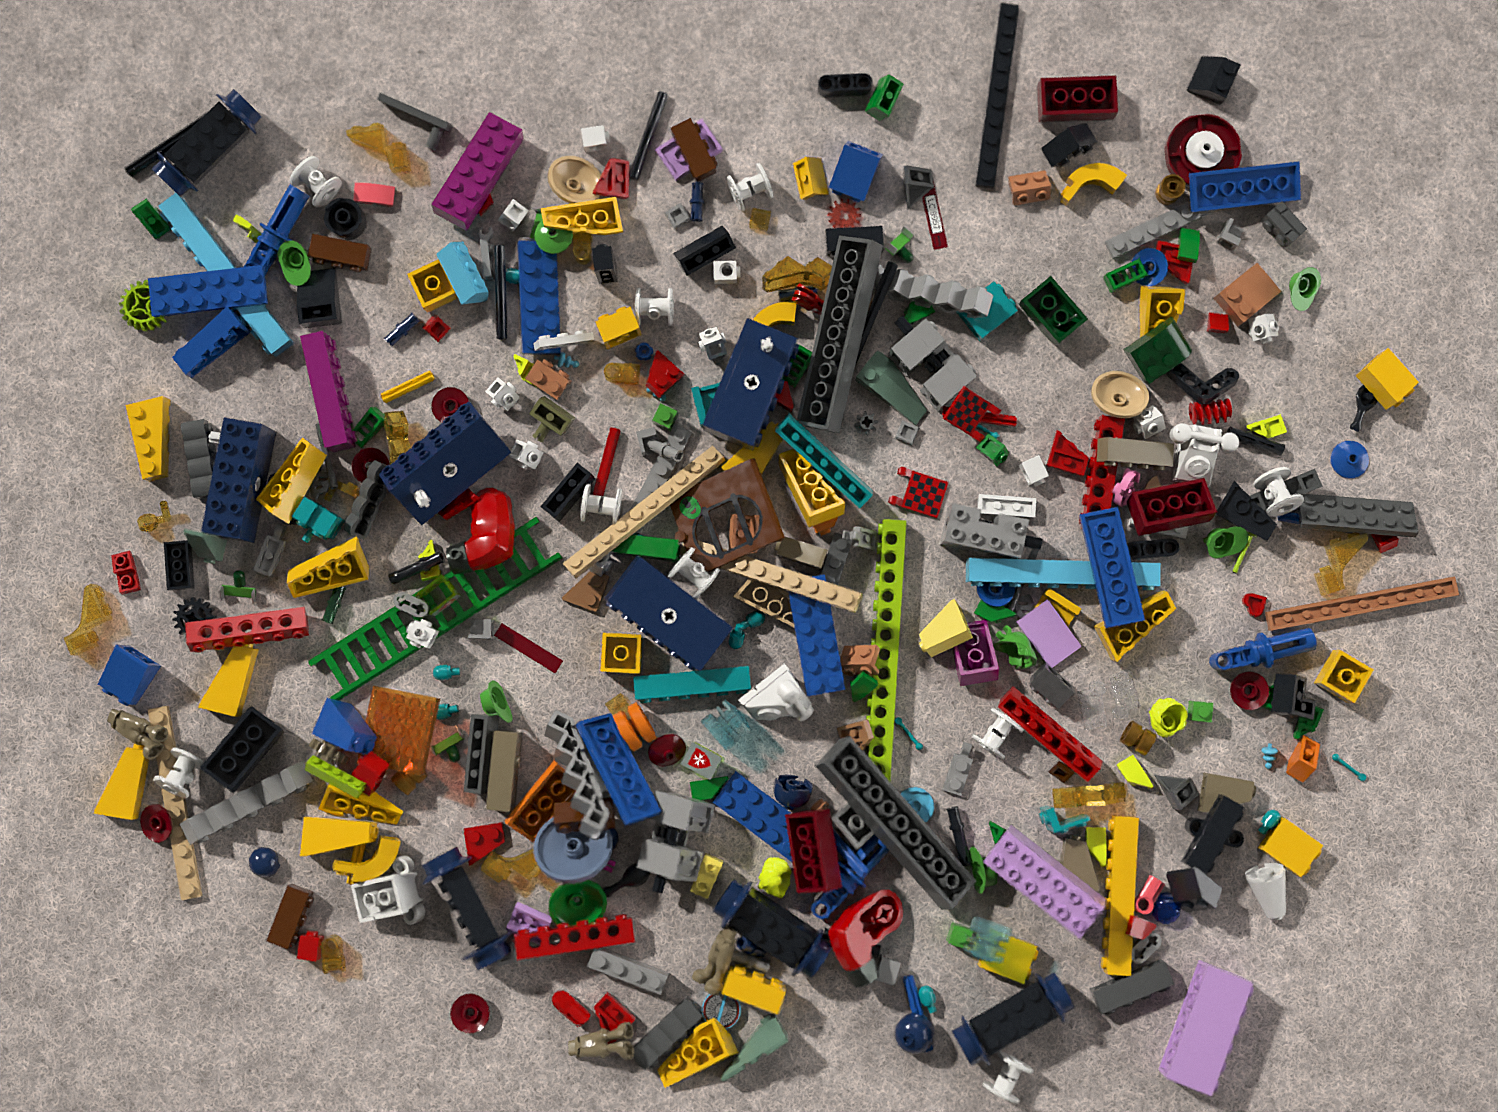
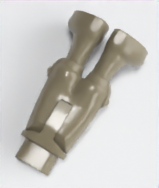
M112 709L110 711L107 722L111 724L113 729L134 744L144 745L143 756L146 759L152 760L162 752L165 745L161 742L168 738V730L164 726L156 725L152 727L145 718L137 717L124 710Z
M728 925L724 927L723 931H719L708 954V965L706 968L696 969L692 974V979L698 983L705 984L704 990L711 995L721 994L724 973L729 970L735 949L737 931Z
M623 1022L613 1031L602 1028L597 1032L577 1036L575 1040L568 1041V1054L577 1058H605L611 1053H617L624 1060H630L634 1056V1048L629 1041H619L613 1044H607V1042L614 1039H631L634 1033L633 1027L630 1022Z

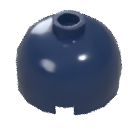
M779 775L778 779L775 778L773 786L775 799L788 810L804 806L809 801L813 790V785L809 780L804 779L803 782L795 780L799 776Z
M909 1013L896 1025L894 1031L895 1040L898 1046L909 1054L922 1053L934 1042L935 1029L932 1022L924 1015L920 1016L915 1013Z

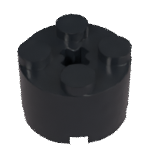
M336 198L326 206L324 223L333 235L347 241L354 240L362 235L367 227L365 213L355 201Z

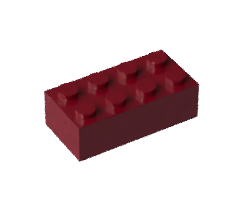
M1116 75L1040 78L1037 84L1039 122L1114 120L1118 114Z
M1205 478L1132 492L1126 501L1138 536L1210 522L1217 513Z
M830 808L786 814L785 818L797 893L828 892L841 888L842 883Z

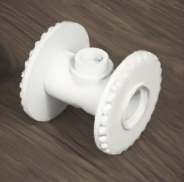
M311 156L303 160L294 169L290 177V183L294 187L305 183L315 193L312 204L318 208L326 205L335 197L341 188L342 181L339 177H333L327 181L323 174L317 170L319 159Z
M760 163L755 164L757 175L746 177L739 183L735 184L730 175L727 177L729 189L740 211H745L742 200L765 191L769 199L774 197L768 177Z
M641 288L636 289L635 317L639 326L641 325V316H648L652 320H656L660 316H668V326H672L674 316L672 288L668 289V298H641Z
M1287 467L1272 469L1254 481V487L1256 489H1265V497L1273 501V504L1266 510V513L1271 517L1289 513L1304 502L1302 495H1290L1288 489H1286L1284 480L1291 475V470Z
M586 484L581 503V521L585 522L588 512L600 515L613 516V524H615L621 513L622 489L617 490L616 498L590 495L591 485Z
M692 547L679 559L668 577L671 579L677 571L698 588L693 598L697 599L711 585L720 570L716 568L709 575L701 563H695L689 558L695 550Z
M992 708L990 711L998 718L988 728L983 739L975 734L972 735V738L987 751L1003 759L1005 756L997 749L1012 728L1021 733L1023 728L1004 713Z
M172 748L170 753L177 758L173 766L175 770H171L166 778L155 776L153 780L159 787L169 793L182 798H188L190 793L183 788V785H189L193 781L194 774L192 770L194 768L201 770L200 766L204 762L185 750Z
M999 1051L997 1056L1003 1059L1005 1063L995 1084L984 1081L983 1086L995 1095L1017 1104L1019 1099L1011 1094L1021 1071L1032 1074L1033 1069L1021 1060Z

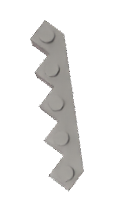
M880 264L878 265L872 295H874L884 271ZM905 269L896 270L886 294L892 300L904 302L905 299L914 301L915 305L927 308H930L931 305L938 306L944 312L956 314L957 311L965 312L967 317L971 318L988 316L994 296L981 286L966 289L958 281L954 280L939 283L931 275L925 274L920 277H913Z
M555 710L547 724L544 736L558 742L553 760L567 766L561 783L576 790L570 807L586 815L579 832L597 840L607 822L609 812L602 800L603 796L593 776V770L584 752L585 748L580 735H578L575 728L574 719Z
M301 761L287 767L274 776L262 780L255 786L210 807L206 811L186 819L180 826L190 845L195 842L200 845L209 840L208 836L220 830L225 832L233 828L235 822L245 817L247 819L253 818L259 814V810L269 805L273 807L282 803V798L294 792L299 794L307 790V785L312 783L313 780L309 772L305 771L304 762Z

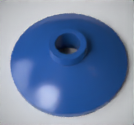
M1146 248L1139 251L1133 257L1132 261L1140 258L1148 276L1136 281L1143 286H1155L1164 280L1168 272V261L1161 251L1154 248ZM1151 263L1154 265V269L1152 271L1149 269V265ZM1133 266L1132 268H1133V270H1134L1136 276H1138L1139 273H1138L1136 267Z
M1348 440L1335 446L1330 460L1332 468L1338 475L1344 478H1356L1366 471L1369 464V455L1363 445L1356 441ZM1350 455L1354 456V462L1350 461Z
M990 583L976 586L980 599L993 607L1006 605L1015 593V587H1009V583H1002V587H995L997 589L996 593L991 591Z

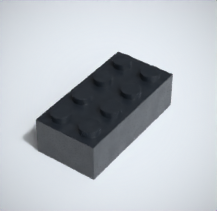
M250 706L200 766V769L234 794L282 736L284 731L254 707Z

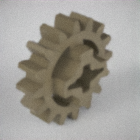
M313 738L308 745L316 750V757L334 766L337 762L346 766L350 760V757L342 754L343 748L323 740L320 742Z

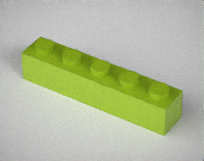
M312 755L306 762L305 771L358 799L364 791L366 783L324 760Z

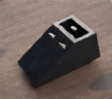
M336 268L311 271L308 281L303 285L297 286L298 321L303 328L342 324Z

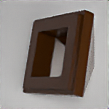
M1058 761L1048 771L1063 783L1075 773L1061 761Z

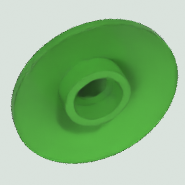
M543 220L535 230L537 245L541 250L549 254H558L565 251L573 239V231L544 227ZM552 230L556 231L554 236L549 235Z

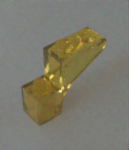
M372 123L367 127L353 126L351 129L346 130V134L352 143L384 154L393 173L412 171L407 145L402 142H394L389 146L388 133L384 124Z
M787 256L782 261H779L770 271L764 273L762 277V290L773 292L797 286L800 283L823 291L828 286L832 266L819 257L803 266Z
M404 411L384 412V429L388 441L390 465L401 454L406 453L411 448L408 441L409 424Z
M1351 533L1347 535L1348 539L1341 540V537L1330 540V544L1324 546L1330 565L1318 568L1319 572L1314 573L1321 596L1345 589L1343 583L1344 567L1368 541L1366 533Z
M97 584L85 586L80 624L72 634L64 637L66 646L72 656H79L98 647L97 641L99 638L96 632L92 631V628L112 620V609L103 598L105 593L102 587Z
M1124 782L1052 789L1054 808L1109 805L1126 801Z
M534 848L515 857H504L491 851L480 866L482 872L498 883L502 879L506 880L512 872L510 868L529 881L533 877L537 878L541 872L534 857Z

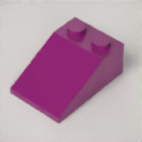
M987 620L968 622L967 624L973 638L952 648L960 686L996 681L999 677V666Z

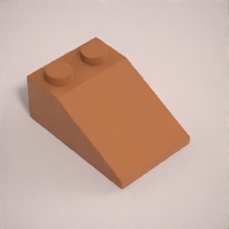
M1256 263L1213 299L1238 327L1277 296L1281 290L1262 267Z

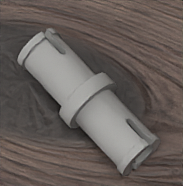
M652 438L647 443L648 450L658 453L663 458H670L676 462H680L683 458V451L673 448L667 442L662 443Z
M736 948L731 961L746 965V968L750 969L752 967L765 973L768 972L771 962L755 955H748Z

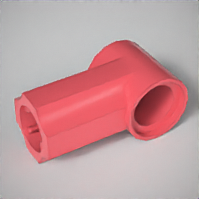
M1149 875L1139 894L1135 897L1134 910L1141 914L1150 913L1165 884ZM1142 899L1147 903L1144 910L1139 908V902Z

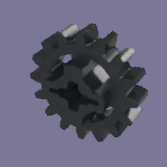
M191 597L190 601L188 599L183 600L184 605H177L179 611H173L177 617L173 618L172 621H177L178 624L174 628H180L179 634L183 635L186 633V625H184L183 619L185 623L195 622L194 619L189 617L193 615L201 621L215 619L217 616L212 615V612L215 610L214 608H208L210 602L203 603L204 599L199 598L197 600L195 597Z

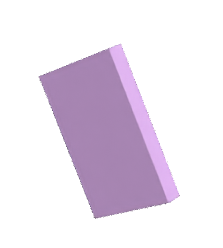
M702 119L697 122L701 130L699 135L702 140L705 139L710 148L707 150L709 155H718L723 151L722 147ZM674 138L655 149V152L675 181L690 173Z
M1048 599L1016 621L1044 662L1052 668L1082 647Z

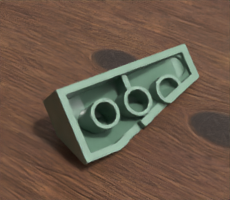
M876 351L856 376V382L914 425H917L926 413L927 409L895 363L880 351Z
M184 529L185 537L196 555L204 558L203 562L215 564L216 561L222 562L227 539Z
M768 1014L760 1020L761 1024L757 1026L738 1054H736L721 1074L723 1082L741 1072L746 1067V1063H756L764 1052L766 1055H769L789 1041L787 1031L775 1014L772 1016Z

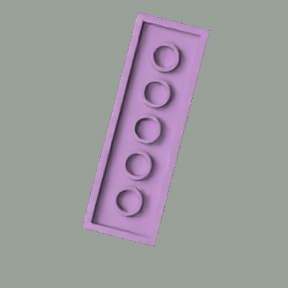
M1013 825L1009 826L984 860L986 865L1079 939L1105 907V898L1065 868Z
M1198 961L1158 1069L1167 1079L1209 1096L1216 1092L1219 1086V1075L1225 1070L1226 1056L1230 1054L1233 1047L1231 1042L1234 1035L1238 1034L1240 1028L1238 1023L1240 1018L1245 1015L1247 1009L1245 1004L1247 999L1252 996L1253 983L1242 976L1204 961Z

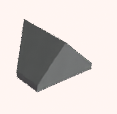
M909 165L904 166L903 181L908 210L928 191L934 188L932 169Z
M1154 775L1173 809L1182 810L1199 795L1190 777L1185 779Z

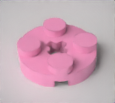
M1129 468L1124 471L1121 483H1117L1113 489L1115 494L1113 502L1120 507L1127 504L1126 501L1132 492L1136 490L1134 483H1139L1140 473Z

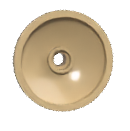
M563 156L551 164L547 175L548 183L552 191L559 198L572 204L597 200L600 195H594L593 190L601 174L589 161L576 156Z
M1106 372L1096 378L1091 389V396L1096 406L1104 413L1113 417H1135L1145 410L1149 401V393L1144 383L1134 375L1126 372Z

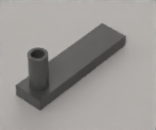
M379 93L377 100L434 125L426 143V147L436 151L444 130L450 132L453 125L442 119Z

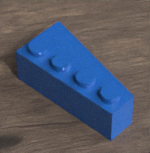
M226 307L186 345L179 348L172 358L186 376L193 378L250 334L251 330L241 321L236 312Z

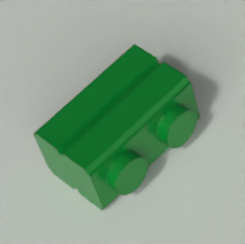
M889 74L880 78L865 112L878 121L888 118L903 87V83Z

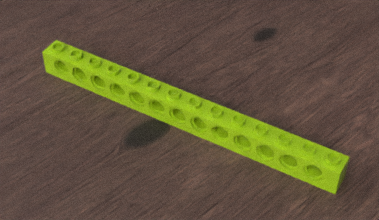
M883 519L882 524H878V535H881V543H877V554H880V562H876L875 573H879L878 581H875L874 592H878L877 600L873 602V611H876V619L872 620V631H875V638H871V645H877L880 650L886 649L889 652V657L886 660H882L878 654L875 663L878 670L881 668L886 669L888 676L886 679H880L878 675H872L878 681V686L871 691V696L867 697V708H870V716L866 715V719L869 720L874 738L868 744V753L866 755L875 765L881 766L882 774L890 782L907 521ZM887 535H894L896 543L893 545L888 544L886 541ZM886 554L894 555L895 562L893 564L885 561ZM885 573H891L894 576L892 583L885 582ZM884 592L892 594L893 599L891 602L883 600L882 595ZM883 611L891 613L890 621L886 622L881 618ZM882 630L889 631V640L884 641L881 639L880 633ZM880 687L885 688L887 691V695L883 699L878 698L876 695ZM878 707L885 709L886 713L882 718H878L875 715V710ZM877 726H881L884 729L882 737L874 735V729ZM875 746L883 748V753L879 757L873 754Z

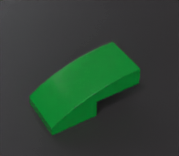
M1181 227L1178 239L1177 260L1196 263L1199 255L1200 231Z

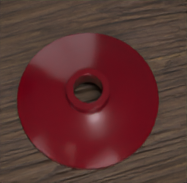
M455 387L441 389L432 400L431 408L433 415L439 422L443 423L446 417L454 414L461 405L469 401L467 395ZM450 404L455 405L454 410H449L448 407Z
M369 447L362 449L355 455L352 461V473L357 481L362 483L367 478V462L372 463L376 460L389 465L388 457L383 451Z
M1252 671L1242 672L1233 679L1230 686V695L1238 707L1245 710H1255L1263 706L1267 701L1269 686L1265 678L1260 674ZM1246 687H1249L1251 690L1249 694L1245 693Z
M662 735L651 743L648 749L649 759L657 766L666 767L673 765L684 756L686 744L678 735Z
M151 804L143 809L140 824L144 835L149 840L157 843L168 839L172 831V820L168 811L158 804Z
M473 993L458 997L450 1011L453 1025L463 1033H476L485 1027L490 1016L487 1002L481 996ZM468 1009H473L474 1015H469Z

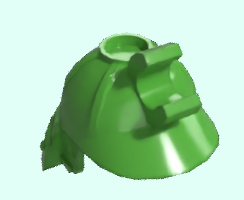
M1008 625L1003 628L1006 635L1000 630L996 633V637L1000 641L996 642L993 647L995 650L1008 655L1011 666H1015V669H1028L1036 665L1037 657L1025 634L1022 632L1012 633Z

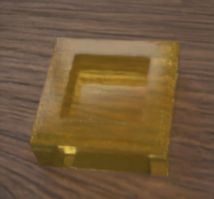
M752 208L749 228L768 231L771 211Z
M622 693L605 703L612 715L621 710L625 713L628 712L629 704Z

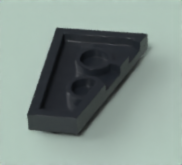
M1234 480L1217 509L1216 515L1268 542L1277 524Z

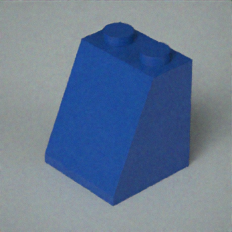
M851 141L846 142L829 185L832 193L840 196L846 194L850 196V200L858 203L864 201L883 154Z
M116 644L98 685L103 688L102 691L104 693L118 697V701L125 706L136 705L161 668V665L130 645Z
M326 698L312 732L313 735L340 748L362 754H368L373 750L377 738L351 703Z

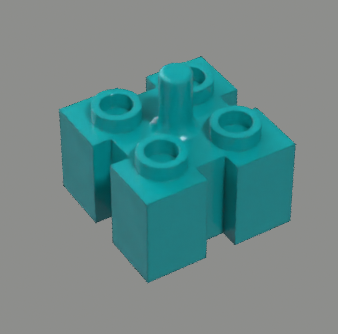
M306 497L303 498L292 517L297 519L296 524L308 529L302 538L306 543H309L313 535L324 540L328 538L334 540L346 521Z

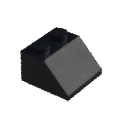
M1201 56L1186 91L1221 105L1227 98L1241 64L1225 57Z
M1192 867L1167 871L1166 876L1173 901L1184 912L1192 913L1194 911L1216 909L1222 887L1198 868Z

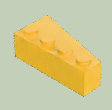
M160 396L125 405L142 479L151 482L169 477L168 429L170 423V399Z
M302 437L256 500L273 515L289 524L292 515L301 503L327 455Z
M795 449L779 454L780 470L808 527L844 515L845 502L841 498L839 499L831 486L824 482L823 477L811 467V464Z
M357 536L289 569L287 585L293 598L368 580L369 565Z
M1160 590L1141 600L1144 621L1106 629L1104 621L1094 626L1111 660L1118 662L1127 651H1130L1138 641L1147 636L1156 625L1158 626L1176 609L1167 591Z

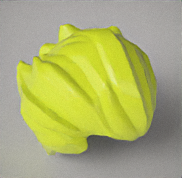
M1158 699L1149 711L1152 728L1163 738L1171 737L1177 731L1183 730L1186 727L1188 717L1186 708L1181 703L1175 701V699Z
M778 857L768 858L763 865L761 874L758 876L760 882L757 888L764 890L769 895L772 894L778 898H783L790 885L792 870L789 864Z

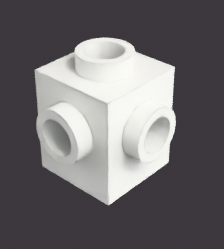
M1264 314L1248 319L1249 335L1253 341H1260L1261 344L1272 342V338L1278 336L1279 326L1274 318V314Z
M717 327L709 328L699 333L701 339L698 342L701 352H706L709 360L727 354L724 346L727 343L723 332L719 333Z
M499 378L485 391L493 398L491 402L498 409L503 407L507 411L520 398L515 393L517 389L510 382L506 384Z
M1153 405L1146 408L1141 414L1133 417L1135 422L1133 424L1134 430L1145 439L1166 429L1163 415Z
M516 439L511 450L512 453L508 457L517 461L516 465L525 470L528 467L536 469L541 461L543 452L537 449L538 445L530 441L525 443Z
M424 619L421 622L415 620L414 623L411 622L406 630V633H408L406 638L411 640L410 644L418 648L421 645L431 648L439 631L432 628V623Z

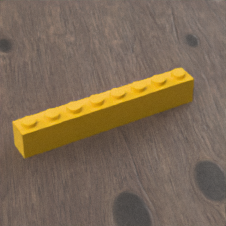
M1112 815L1108 821V831H1111V837L1107 840V850L1110 851V856L1106 859V870H1109V875L1105 879V890H1108L1107 898H1105L1104 907L1107 913L1106 917L1103 918V929H1106L1105 937L1102 938V949H1105L1104 957H1101V969H1104V972L1108 975L1131 976L1133 937L1126 935L1125 931L1130 915L1134 916L1139 818L1133 816Z

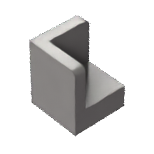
M1230 218L1226 221L1216 242L1234 250L1241 241L1240 236L1243 229L1233 225L1234 219Z
M655 427L636 431L642 455L656 453L647 449V443L650 439L653 438L658 441Z
M471 620L468 638L494 639V620Z
M881 954L877 965L879 976L876 980L894 986L901 965L900 962L886 958L885 955Z

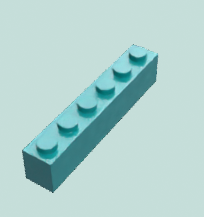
M790 413L776 426L775 432L859 509L873 496V490Z
M749 666L633 677L635 700L640 699V703L652 702L651 698H659V702L670 701L671 696H678V700L690 699V695L697 694L698 698L709 697V693L717 692V696L728 695V691H736V694L748 693L747 689H751Z

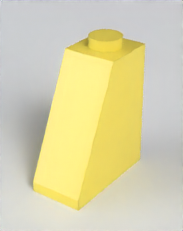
M955 599L951 600L921 631L919 635L922 641L919 644L924 653L927 652L932 658L973 638L962 609Z

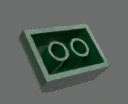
M1052 276L1036 287L1018 304L1039 330L1052 343L1057 345L1088 320Z
M1173 317L1168 318L1123 349L1142 381L1148 384L1183 362L1192 353V348Z

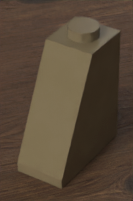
M785 537L782 542L777 541L774 549L778 551L777 556L819 571L827 553V549Z
M1204 772L1197 811L1209 812L1219 794L1225 795L1239 804L1250 802L1252 797L1255 796L1256 786H1254L1253 781Z
M1069 834V838L1064 837L1060 863L1095 891L1099 892V884L1086 841L1081 840V836Z

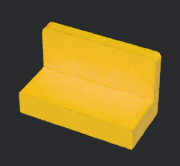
M804 157L793 163L801 200H806L815 195L829 194L821 158Z
M1050 588L1044 591L1035 605L1036 608L1048 599L1067 627L1082 609Z

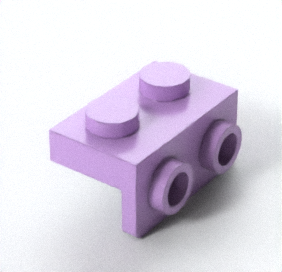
M517 902L511 919L506 926V931H511L513 934L518 933L517 930L527 928L530 931H536L537 927L540 926L550 927L552 919L545 913ZM533 937L530 939L531 942L540 944V938Z

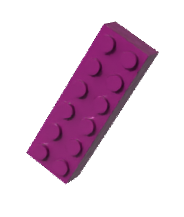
M489 112L432 202L431 206L434 214L467 231L524 140L523 130Z
M324 331L302 335L300 339L324 447L333 453L356 448L357 435L351 428L353 417L347 410L349 399L347 394L343 392L345 381L343 376L339 374L341 363L339 358L335 356V351L337 350L336 342Z

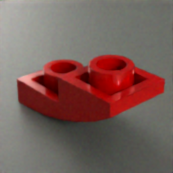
M131 551L111 555L113 572L117 575L119 593L124 595L141 590Z

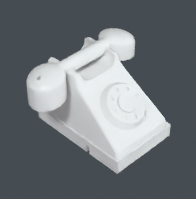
M1178 424L1174 426L1170 431V438L1177 444L1171 481L1186 482L1205 478L1209 488L1219 447L1226 453L1235 451L1239 446L1238 437L1234 433L1222 435L1221 429L1198 426L1197 424Z
M785 664L755 686L758 689L757 691L753 688L739 699L740 703L754 720H775L779 717L792 716L802 722L808 719L814 711L811 702L799 686V682Z
M406 855L396 857L392 865L397 874L351 884L360 923L403 914L404 921L408 925L423 920L426 910L424 905L420 903L423 901V898L419 897L415 883V876L418 874L416 872L412 873L415 866L410 857Z

